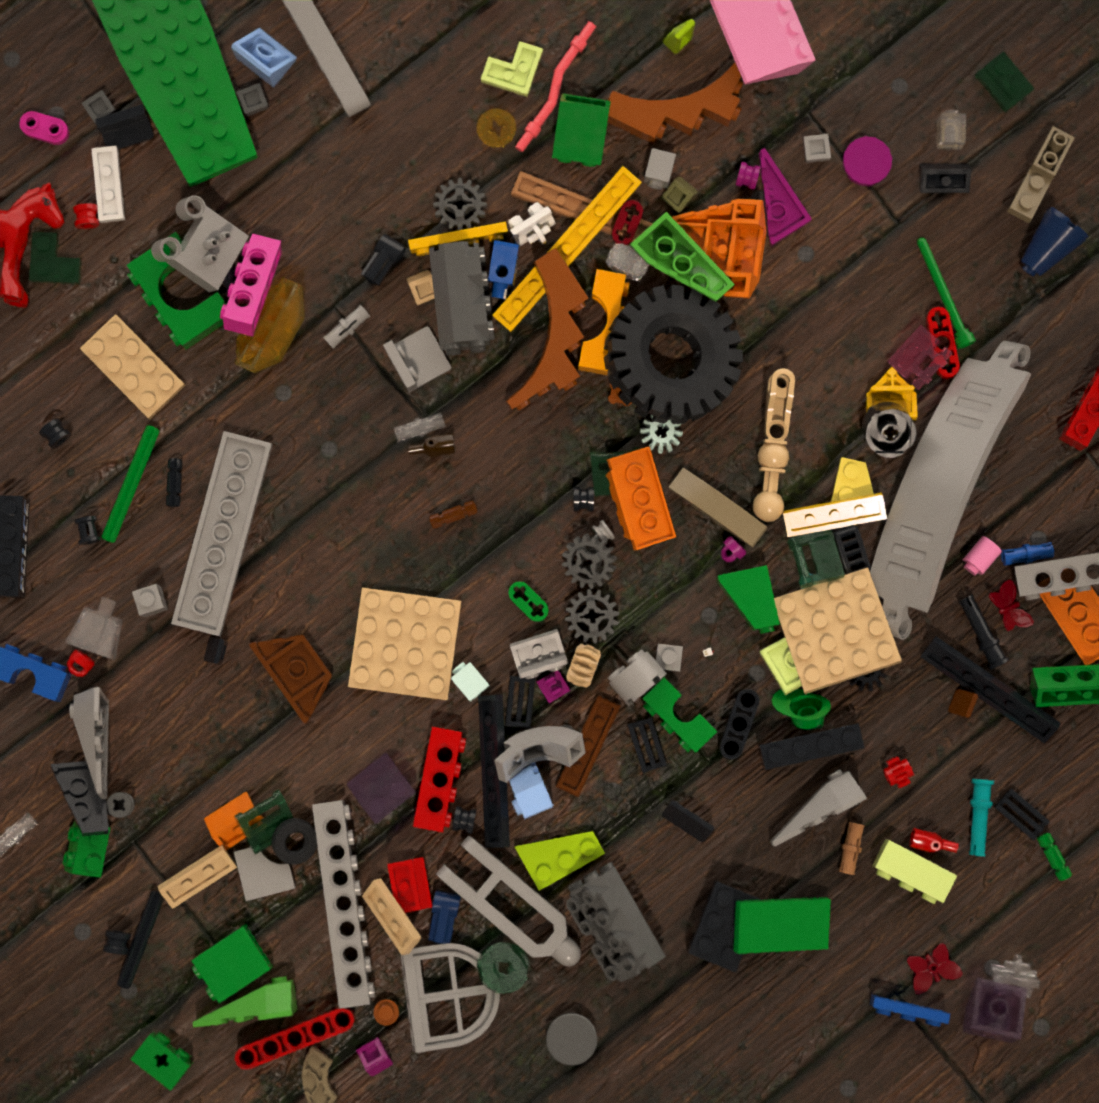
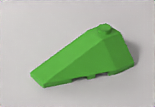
M667 212L630 244L647 264L715 302L735 285Z
M287 976L271 978L272 983H268L196 1019L193 1022V1027L225 1024L229 1020L245 1022L254 1019L255 1016H258V1020L292 1016L298 1010L294 979L287 980Z

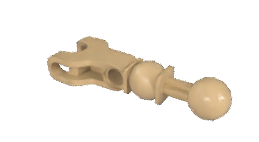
M785 368L776 370L768 380L764 436L766 439L763 440V445L758 452V462L761 465L759 471L764 472L762 492L754 498L753 512L757 518L765 522H773L779 519L784 511V501L777 491L779 474L785 473L784 468L789 461V451L786 447L787 441H784L789 432L795 386L794 374ZM780 378L785 382V388L778 387L777 379ZM772 425L781 427L783 433L780 438H773L770 435L769 430Z

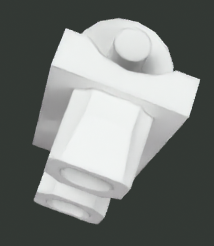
M538 202L529 207L528 213L531 216L530 218L523 221L520 216H514L508 221L513 239L519 246L526 242L532 244L536 240L542 245L545 244L547 241L544 235L551 231L550 227L556 224L549 207L544 208Z

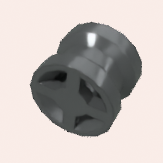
M114 793L107 800V811L113 817H127L133 812L135 801L128 793Z

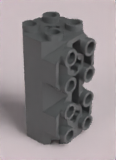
M465 241L443 243L438 245V251H434V247L429 248L440 349L445 350L446 355L449 356L459 355L462 350H471V353L486 351L485 346L490 345V340H495L492 320L487 321V316H491L492 313L490 296L484 295V292L489 291L487 271L482 272L481 268L486 267L484 247H479V243L473 242L474 247H469L468 242Z
M610 862L599 868L601 873L598 874L597 870H594L583 877L585 882L582 883L581 880H578L568 886L570 899L567 900L566 906L581 933L586 936L591 934L596 937V942L592 946V952L606 977L611 981L617 979L623 982L638 975L643 969H648L666 956L616 868Z

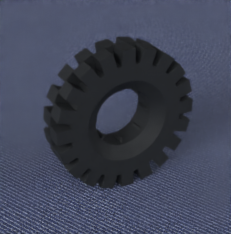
M663 285L652 288L647 294L645 291L634 297L614 319L609 328L611 332L605 339L604 349L608 350V354L604 357L605 370L611 369L612 371L608 379L613 389L619 387L622 393L618 397L626 405L630 402L636 405L634 412L644 418L651 414L653 415L652 421L665 424L668 420H672L673 424H685L689 419H692L693 422L704 417L729 396L734 389L732 386L738 382L741 373L737 366L743 362V350H737L736 348L741 342L738 330L731 331L729 328L733 320L727 312L722 315L717 312V309L721 306L719 303L712 299H709L707 302L703 301V294L694 289L685 293L684 286L671 285L668 290H665ZM661 333L668 335L672 333L682 337L690 345L694 353L693 357H695V366L688 373L689 377L671 379L660 374V371L658 372L654 368L650 360L649 344L656 339L655 335Z

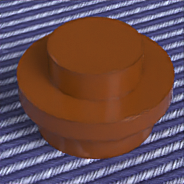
M381 1000L374 1008V1018L382 1025H391L399 1016V1008L392 1000Z

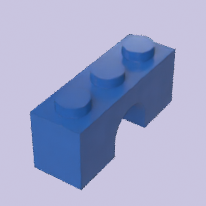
M5 644V647H0V680L15 684L19 673L29 669L36 678L32 692L53 701L61 702L72 675L65 671L66 666L56 662H52L51 666L42 663L43 657L29 653L28 657L19 654V648L9 644Z

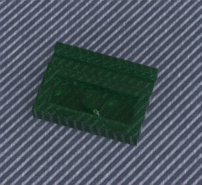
M1004 51L974 75L1005 113L1035 89Z

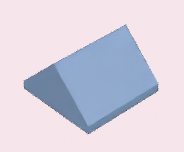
M260 28L234 42L231 46L235 57L273 88L297 59L295 55Z

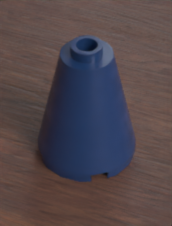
M1049 207L1021 260L1024 264L1022 269L1032 277L1036 274L1042 276L1084 243L1089 236L1078 225L1075 226L1063 213L1053 207Z

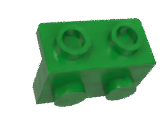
M74 821L73 826L68 831V841L70 842L68 851L65 852L63 857L64 871L71 874L101 878L109 833L82 837Z

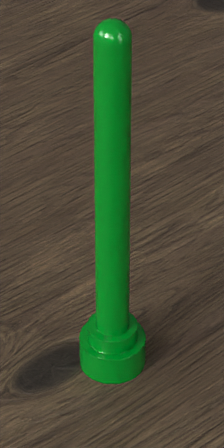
M921 237L917 240V245L945 309L950 315V320L956 331L954 334L956 338L955 344L958 349L970 346L976 342L974 334L969 332L968 328L965 329L927 240Z

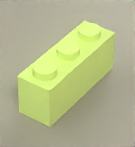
M885 839L872 867L878 869L877 875L887 880H890L891 877L899 880L898 886L910 892H913L914 889L922 892L921 898L933 904L936 901L944 903L957 875Z

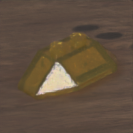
M282 277L278 284L269 289L253 337L239 334L236 339L237 358L235 359V365L256 373L282 361L305 319L302 285Z

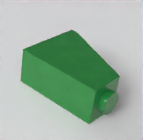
M767 565L716 577L718 585L753 631L759 630L760 634L775 631L774 626H778L780 622Z

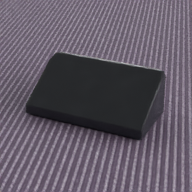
M920 164V193L970 192L971 167L969 164Z
M670 800L662 813V817L700 842H704L715 829L714 826L674 800Z

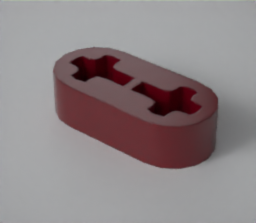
M629 200L621 207L612 231V240L615 245L627 247L632 243L643 215V208L639 202ZM632 206L636 207L638 216L633 215L631 222L626 221L628 212L625 210H630ZM624 225L628 226L627 235L630 236L629 239L624 238L623 241H620L619 235L616 233L622 232Z

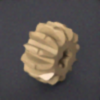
M578 645L566 676L567 681L573 683V685L587 688L591 684L601 656L600 650L590 645Z

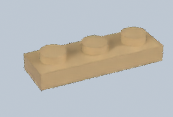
M221 845L160 884L158 890L173 909L237 868L224 846Z
M381 878L373 880L362 897L401 955L409 954L419 942L421 936Z

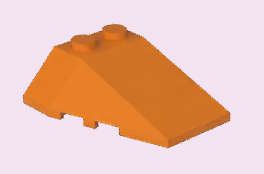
M735 199L731 203L720 206L713 205L708 207L709 209L673 216L672 218L735 284L723 296L750 299L760 280L766 239L763 200Z

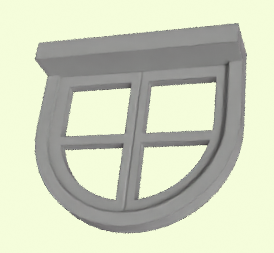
M456 943L415 947L409 954L401 955L400 953L412 1049L415 1053L461 1046L475 1040L487 1030L498 1010L500 990L498 979L492 966L480 953L470 947ZM448 956L452 990L424 994L420 960ZM453 956L465 959L474 965L480 972L485 984L457 988ZM486 994L485 1005L480 1016L471 1026L463 1030L459 998ZM453 999L458 1032L430 1037L426 1003Z

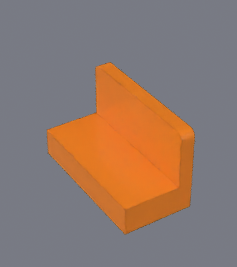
M244 792L204 818L211 837L218 846L223 845L226 850L267 825L262 815L254 807L247 792Z

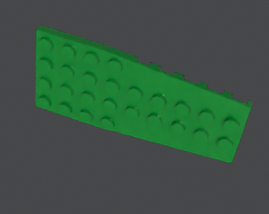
M92 0L124 71L190 187L258 158L212 26L200 0Z

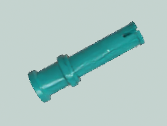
M972 778L971 782L974 786L973 799L970 800V804L973 807L969 855L986 856L988 809L993 806V802L990 800L991 787L994 785V780Z

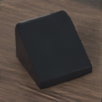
M210 637L204 661L221 665L228 642L224 639Z

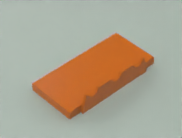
M650 446L607 459L610 471L605 476L609 480L610 493L617 506L616 513L619 523L624 529L623 536L631 540L634 551L675 538L676 534Z
M1071 568L1064 569L1061 572L1062 581L1065 583L1072 582L1075 579V572ZM1050 577L1044 579L1037 585L1039 587L1047 586L1050 582ZM1092 586L1091 590L1076 592V588L1065 589L1066 594L1051 596L1050 592L1040 593V597L1083 663L1090 665L1099 659V597Z

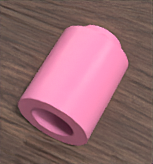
M982 536L963 558V561L966 563L964 568L973 575L977 573L983 575L1002 551L993 541Z

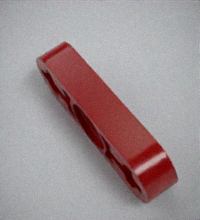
M935 307L926 316L930 346L936 373L943 379H950L958 373L960 368L955 339L948 311L943 307ZM935 313H938L939 317L944 318L940 322L941 330L946 328L947 331H940L934 334L933 331L938 330L937 322L932 321ZM940 336L946 337L949 340V347L945 350L939 349L936 345V339ZM951 352L952 355H948L947 361L949 365L953 364L954 368L950 370V373H947L946 369L942 370L941 368L945 364L944 356L939 358L938 355H945Z

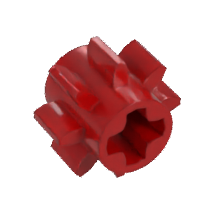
M894 757L886 761L888 767L883 769V773L890 786L897 784L898 788H902L911 784L909 778L914 776V773L906 758L900 761L899 757Z

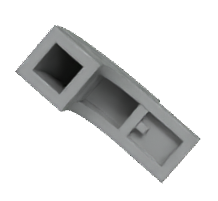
M544 726L525 730L504 742L505 752L495 759L499 780L505 783L525 766L537 761L551 760L571 767L586 753L582 733L559 726Z

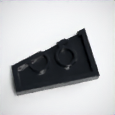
M87 761L50 764V768L82 837L108 834L106 799H101L97 794Z

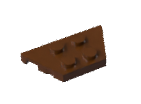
M304 635L249 644L300 719L306 724L333 677Z

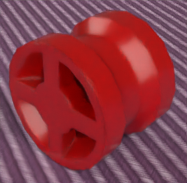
M85 203L73 207V212L77 218L74 222L75 228L92 229L100 226L99 219L96 216L98 212L96 204Z

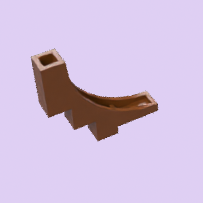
M735 62L712 84L684 97L670 100H645L612 91L608 98V101H611L608 123L651 144H654L657 138L662 139L667 125L691 136L694 129L699 130L705 117L701 115L728 127L731 120L736 122L742 108L738 107L740 98L736 96L740 93L744 82L740 81L742 76Z
M556 248L533 262L542 279L548 300V335L542 356L532 375L518 391L505 400L512 410L517 408L519 411L530 404L529 398L536 393L540 397L551 390L549 386L551 383L554 384L557 390L563 388L567 391L577 384L575 379L580 377L564 351L567 349L570 353L582 345L580 340L584 336L568 312L571 310L574 314L586 306L584 301L588 299V296Z

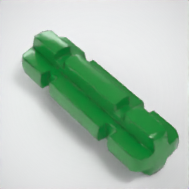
M1044 833L1039 836L1037 841L1041 847H1044L1045 850L1043 852L1051 867L1056 869L1055 874L1060 881L1070 878L1072 873L1069 867L1065 866L1066 862L1057 845L1053 844L1054 839L1051 834Z

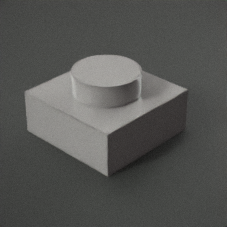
M828 134L803 137L805 163L828 161L831 159Z
M657 644L656 662L663 670L680 672L683 646Z

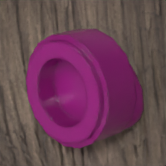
M729 536L723 542L725 546L721 550V557L724 561L732 562L737 557L741 560L747 554V551L732 536ZM729 550L732 552L730 556L727 555Z

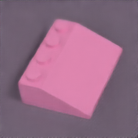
M710 0L744 84L799 74L816 61L790 0Z

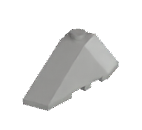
M94 687L74 695V704H70V718L74 721L96 792L101 799H107L109 700L100 687Z
M839 769L828 775L829 780L819 787L770 840L771 845L775 847L804 832L808 826L813 827L824 822L830 814L838 815L866 800L865 794L850 772L845 771L842 773Z

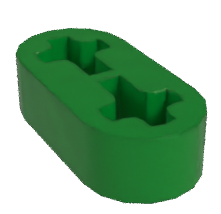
M520 581L510 586L509 598L530 620L541 622L546 619L549 612L548 605L526 583ZM524 587L526 589L524 594L529 600L525 602L521 597L515 599L513 597L515 595L514 588L521 589ZM532 602L537 607L541 604L544 607L542 609L543 616L536 615L533 617L531 615L533 609L528 604Z

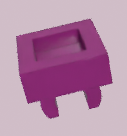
M559 670L550 673L536 682L549 704L571 691Z

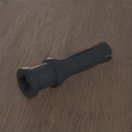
M972 594L958 602L980 642L979 650L984 652L990 664L989 669L992 670L1010 661V659L1005 657L999 645V638L993 636Z

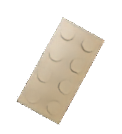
M116 314L80 348L148 419H151L186 386Z

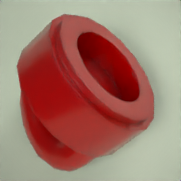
M77 649L72 652L67 661L68 670L77 677L85 676L95 665V662L90 657ZM76 662L77 664L82 666L83 669L81 671H78L74 668L73 663Z

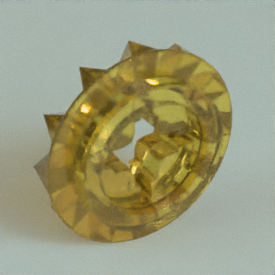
M503 109L488 110L478 120V137L484 144L492 148L504 147L509 142H512L515 136V120L510 113ZM492 120H494L498 126H504V128L500 129L501 137H499L495 132H490V130L493 129Z

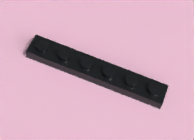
M937 636L934 637L922 652L921 658L968 691L978 694V698L1044 744L1059 729L1061 724L1059 721L1039 707H1036L1029 700Z
M503 695L478 696L485 848L510 847L507 783L499 780L495 759L505 752Z

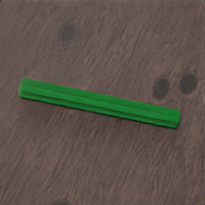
M147 425L103 531L102 539L111 543L116 541L158 437L159 429Z

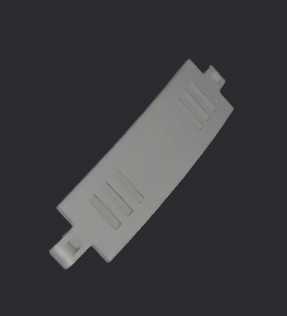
M1005 340L1000 343L991 358L986 362L967 358L941 399L915 450L888 515L870 571L878 597L884 599L882 608L893 637L904 640L909 636L912 629V621L908 615V607L925 613L929 611L950 546L973 488L1004 424L1025 390L1031 376L1030 372L1014 369L1017 366L1024 367L1028 363L1030 348L1027 345Z

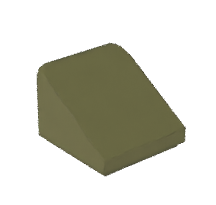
M679 176L674 179L661 196V199L675 211L681 213L698 191Z

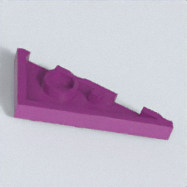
M764 148L759 152L769 244L772 247L811 222L812 218Z

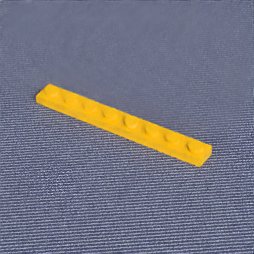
M622 166L549 251L556 248L569 267L642 182ZM535 267L492 315L510 332L516 328L545 294L542 279Z

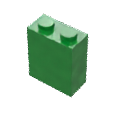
M562 93L552 158H557L558 161L563 163H571L572 161L582 162V165L588 167L601 165L611 101Z
M247 925L242 926L191 960L194 964L192 966L193 972L199 979H204L208 986L205 988L206 992L213 1001L217 1000L218 1003H221L273 968L272 963Z

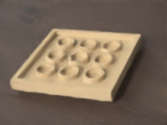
M868 568L774 598L778 618L804 694L901 663L898 649Z
M362 588L348 687L448 701L462 601Z

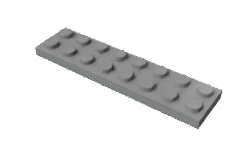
M223 431L171 624L221 637L271 454L272 443Z

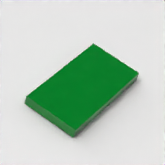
M817 897L736 901L734 952L744 954L828 949L831 899Z

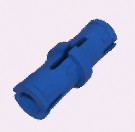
M1051 542L1031 546L1030 544H1023L1022 547L1001 550V560L1004 566L1024 562L1025 564H1031L1036 560L1054 557V548Z

